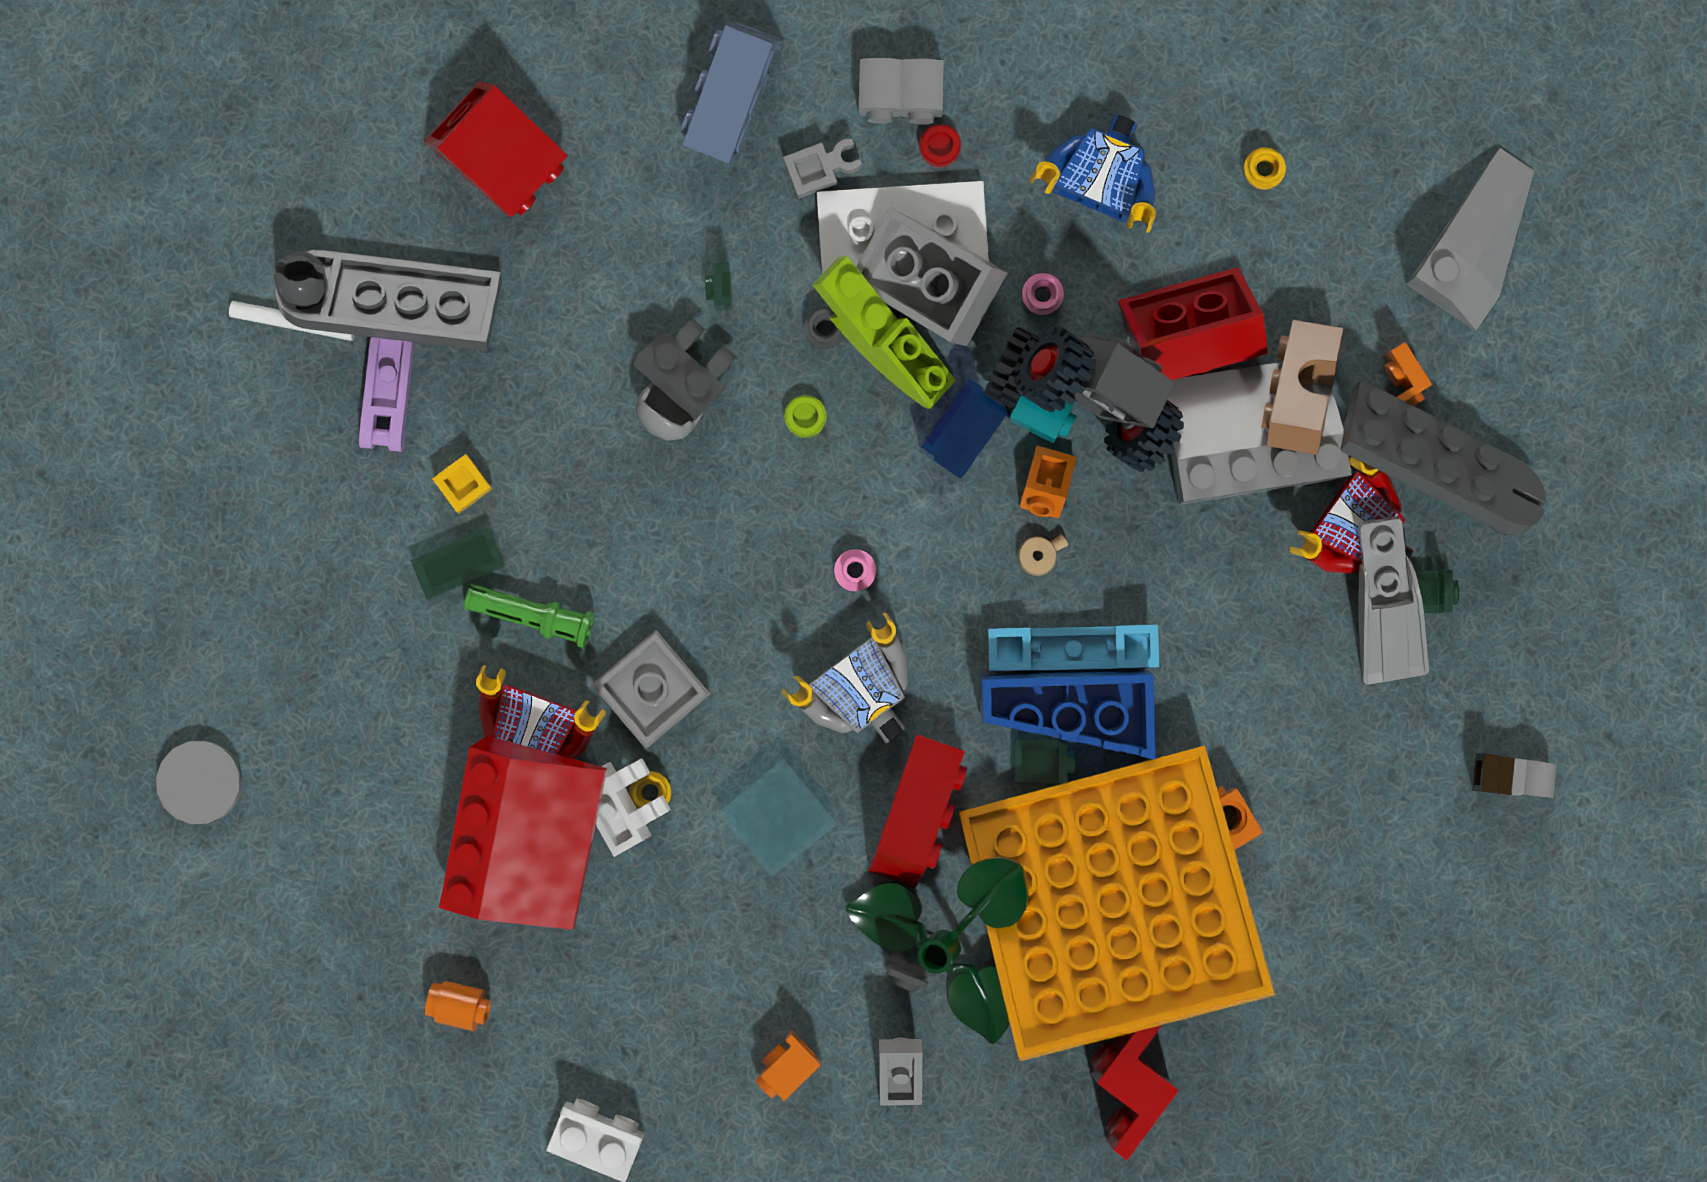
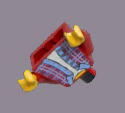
M1354 457L1349 459L1350 465L1362 471V475L1355 472L1348 477L1310 532L1301 530L1297 532L1304 538L1303 547L1301 549L1293 546L1290 547L1292 554L1305 557L1325 572L1354 574L1359 571V564L1362 563L1358 530L1360 523L1390 517H1398L1402 524L1405 522V518L1400 514L1402 504L1389 475ZM1405 544L1406 556L1410 558L1413 549Z
M486 665L482 666L476 679V685L480 690L479 716L484 737L491 736L576 759L585 752L595 728L606 715L604 709L596 717L588 714L586 709L590 702L588 700L578 710L510 685H504L501 691L500 688L505 679L506 671L500 668L497 679H491L485 673Z

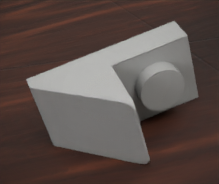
M879 1039L880 1106L922 1105V1039Z

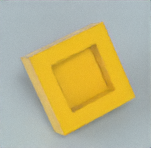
M467 454L432 478L459 514L493 489Z

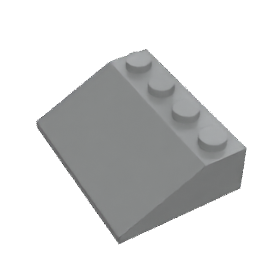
M1283 362L1172 380L1175 384L1167 400L1179 408L1178 410L1183 414V418L1180 420L1184 422V429L1177 431V433L1182 435L1179 442H1173L1171 446L1175 450L1170 455L1178 505L1341 480L1352 475L1349 455L1340 451L1344 428L1332 386L1312 384L1303 387L1311 393L1329 396L1318 455L1267 446L1269 429L1261 428L1265 404H1274L1276 396L1269 394L1273 370H1282Z

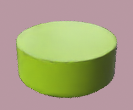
M798 396L791 400L786 407L784 415L786 426L791 433L798 437H814L825 426V407L813 396Z

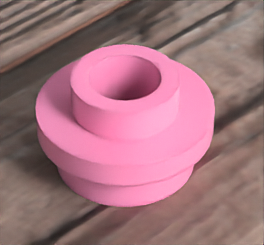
M1047 273L1033 275L1025 282L1022 289V300L1025 307L1036 315L1052 314L1060 307L1064 298V290L1060 281ZM1043 287L1049 290L1050 299L1048 301L1040 302L1035 298V291L1038 288Z
M858 549L848 550L841 554L835 563L834 573L836 580L846 590L862 591L873 583L876 576V564L873 558L865 551ZM853 562L860 563L863 566L864 572L859 578H852L847 573L848 566Z

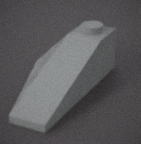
M1499 148L1406 285L1476 331L1500 296L1534 170Z

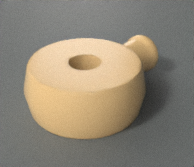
M1062 534L1051 541L1041 536L1030 537L1018 549V563L1030 575H1045L1055 566L1057 551L1067 547L1068 542ZM1039 551L1042 554V559L1036 561L1033 558V552Z

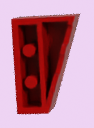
M918 734L916 735L868 872L916 888L926 867L935 868L942 848V844L935 842L939 828L947 830L955 805L949 804L948 801L952 789L960 791L968 767L961 765L965 751Z

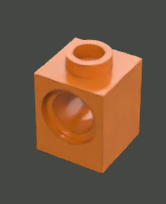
M1223 785L1217 787L1222 807L1230 805L1237 814L1236 823L1229 828L1233 847L1236 850L1261 835L1263 831L1237 788H1230L1226 791Z

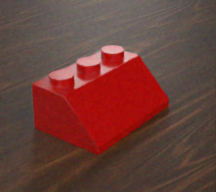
M1239 267L1118 300L1130 344L1134 347L1133 354L1160 364L1163 367L1161 373L1171 380L1197 373H1205L1211 369L1248 361L1252 358L1268 354L1264 314Z

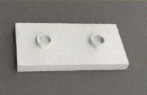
M983 181L817 192L822 274L841 256L847 255L853 264L857 266L889 207L896 209L989 261Z

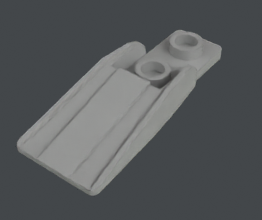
M1390 517L1362 522L1358 526L1362 563L1359 564L1358 591L1362 680L1366 685L1426 675L1429 672L1423 601L1414 567L1405 553L1402 521L1398 517Z

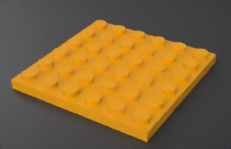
M1205 745L959 812L971 865L987 858L1004 857L1019 862L1025 871L1029 898L1028 906L1021 919L1014 925L1006 928H993L986 925L1020 1061L1275 996Z

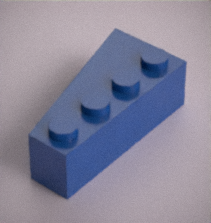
M1148 670L979 675L980 717L985 723L1156 759L1154 674Z

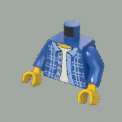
M1114 115L1107 134L1090 128L1086 136L1074 135L1052 150L1046 160L1036 166L1029 179L1031 184H1033L1035 179L1044 180L1048 184L1045 190L1046 194H1050L1053 190V193L1114 219L1124 223L1127 220L1126 225L1130 229L1134 221H1142L1147 226L1146 232L1149 233L1156 216L1154 209L1155 188L1151 166L1143 160L1145 151L1130 144L1137 123L1121 115Z

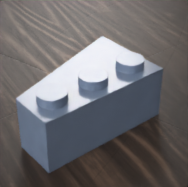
M740 22L725 25L723 31L717 29L709 48V53L714 55L709 71L702 70L695 87V93L700 95L695 111L688 110L682 123L681 133L686 134L683 146L728 164L736 160L754 116V108L762 86H766L770 74L767 72L775 50H781L784 42L783 39Z

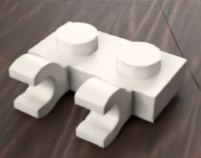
M642 758L617 772L611 762L601 766L607 768L596 826L614 857L652 836L646 824L671 810L663 795L637 809L625 787L650 773Z

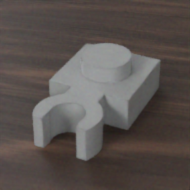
M852 139L841 140L836 144L834 150L827 154L823 143H819L783 157L798 199L837 185L835 172L841 171L851 174L857 172L862 167L860 159L848 163L841 158L844 151L854 148Z

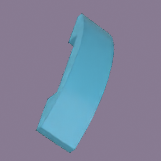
M1158 625L988 629L989 671L1159 667Z

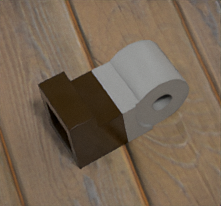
M1476 753L1472 791L1554 798L1557 764Z

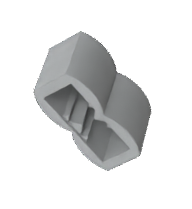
M860 59L859 116H867L868 122L876 124L891 123L892 117L900 116L909 117V122L913 124L934 123V118L943 116L944 61L936 59Z

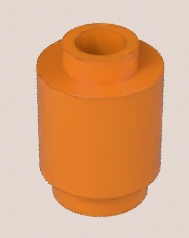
M444 981L443 984L434 982L426 999L425 1015L434 1017V1022L475 1031L479 1024H486L491 1009V1000L485 999L486 992L484 989L450 981Z

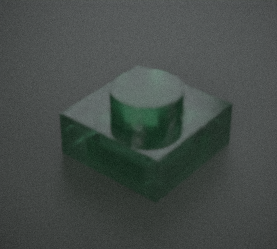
M712 263L713 275H705L706 300H714L716 311L733 310L730 263Z

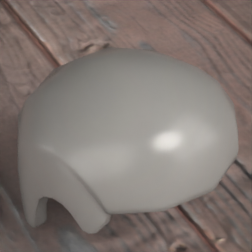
M653 382L641 392L635 406L636 415L642 426L651 435L666 441L686 437L695 428L703 415L702 413L696 420L693 419Z

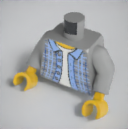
M883 613L886 625L879 630L874 629L871 622L867 621L866 626L872 636L869 640L810 684L805 682L800 676H794L793 678L800 683V689L792 695L782 689L781 693L794 706H799L818 725L843 734L852 730L859 733L869 724H872L885 743H888L906 729L892 710V707L905 698L902 692L906 690L909 684L907 655L896 635V627L887 613Z

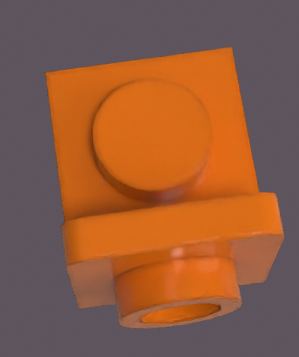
M1406 342L1383 356L1387 361V364L1384 365V370L1395 386L1402 385L1405 390L1404 393L1396 398L1415 406L1426 399L1421 391L1431 386L1432 383Z
M1036 446L1019 507L1030 511L1036 516L1060 518L1077 456Z

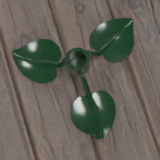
M992 857L971 865L962 874L958 882L957 896L963 904L972 908V910L952 932L938 930L929 938H927L925 924L918 921L922 914L921 901L913 890L898 882L881 883L846 906L845 910L857 928L880 947L894 952H903L910 950L917 943L919 963L927 972L940 974L946 971V973L951 974L953 971H967L958 974L949 985L947 999L952 1012L964 1025L979 1033L990 1044L996 1043L1009 1027L1010 1021L996 965H988L978 971L974 964L955 963L954 961L961 953L959 935L978 914L986 925L993 928H1006L1018 922L1025 913L1029 895L1024 867L1019 862L1004 857Z

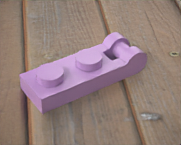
M370 337L359 432L360 448L374 449L375 445L388 446L389 451L403 452L415 342ZM377 416L391 418L389 430L376 427Z

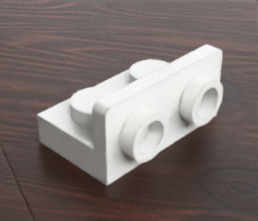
M576 1099L574 1104L567 1101L560 1112V1118L546 1151L621 1182H626L645 1135L644 1132L637 1130L639 1123L621 1115H615L614 1120L598 1114L600 1109L598 1106L582 1099Z

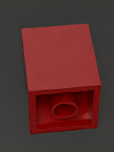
M479 81L424 141L425 144L501 212L511 218L516 213L518 215L524 214L533 205L537 198L534 193L544 182L548 185L562 173L565 167L562 162L568 157L560 147L495 85Z

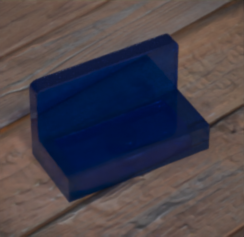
M970 378L920 449V452L957 478H962L1008 413L1004 407L982 393L983 387Z

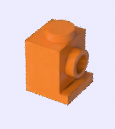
M793 1030L786 1035L785 1041L789 1045L785 1049L778 1044L764 1057L761 1062L766 1068L755 1079L759 1087L769 1097L773 1098L777 1094L783 1101L821 1066V1059Z

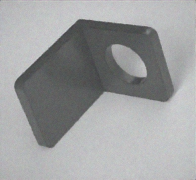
M892 951L886 966V974L893 976L891 983L913 992L916 986L926 989L929 972L923 969L920 963L913 964L908 962L904 958L903 952Z

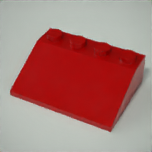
M485 736L470 746L439 908L478 920L573 930L577 921L607 768L491 736Z

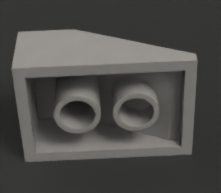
M892 207L888 208L856 266L886 304L949 342L967 346L1008 274L979 255Z

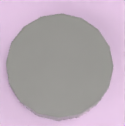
M188 741L173 748L162 760L156 775L157 794L163 807L175 819L189 824L211 823L225 817L236 806L243 789L240 766L236 757L222 745L211 741Z

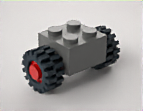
M1052 327L1049 328L1048 333L1042 331L1038 334V342L1032 339L1028 344L1031 349L1028 353L1022 352L1020 358L1024 361L1022 364H1017L1015 372L1019 375L1014 377V383L1018 385L1016 390L1022 396L1048 412H1055V409L1058 411L1064 410L1065 402L1070 405L1077 402L1099 418L1113 421L1112 424L1106 425L1105 432L1110 434L1104 437V443L1108 445L1106 449L1114 457L1134 470L1144 472L1145 468L1149 471L1155 469V462L1161 465L1166 461L1164 457L1166 452L1170 455L1174 452L1175 448L1171 445L1174 441L1179 442L1182 435L1177 433V431L1184 429V422L1180 420L1183 418V414L1176 405L1167 400L1175 382L1161 373L1163 367L1148 358L1136 356L1132 353L1134 347L1117 337H1111L1109 341H1104L1090 333H1085L1083 337H1078L1064 328L1059 327L1057 329Z

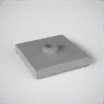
M657 630L591 684L645 749L650 747L711 695Z

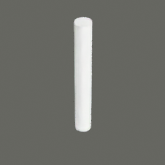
M232 301L230 304L229 317L349 341L354 340V335L297 327L287 321L278 309Z

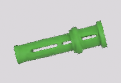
M473 583L468 589L464 604L465 610L483 613L491 617L540 630V634L547 639L556 636L577 642V646L582 649L586 648L595 620V613L591 611L583 614L561 608V603L556 601L549 602L547 605L536 603L514 595L490 590Z

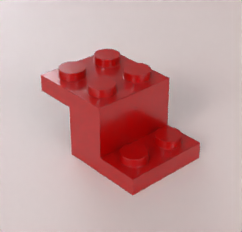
M1162 1025L1117 1036L1110 1046L1104 1042L1090 1060V1063L1094 1066L1090 1073L1095 1081L1128 1106L1125 1111L1122 1108H1118L1105 1126L1109 1131L1105 1137L1113 1151L1125 1160L1129 1159L1179 1091L1168 1078L1139 1057Z

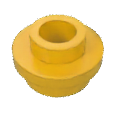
M1262 147L1255 149L1244 162V176L1248 183L1257 189L1267 190L1274 188L1284 178L1286 172L1285 160L1278 151L1272 148ZM1261 162L1268 163L1272 169L1271 174L1268 176L1260 175L1257 171V164Z
M650 771L648 775L630 784L629 795L637 809L652 802L645 799L642 793L643 788L648 784H653L657 787V798L663 795L667 804L671 799L670 783L660 773Z

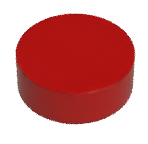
M932 125L923 132L920 138V154L924 161L931 166L947 167L954 163L960 154V136L955 129L948 125Z

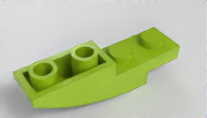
M847 255L838 257L812 284L834 312L829 319L849 342L879 372L921 406L931 409L956 381L907 318H896Z

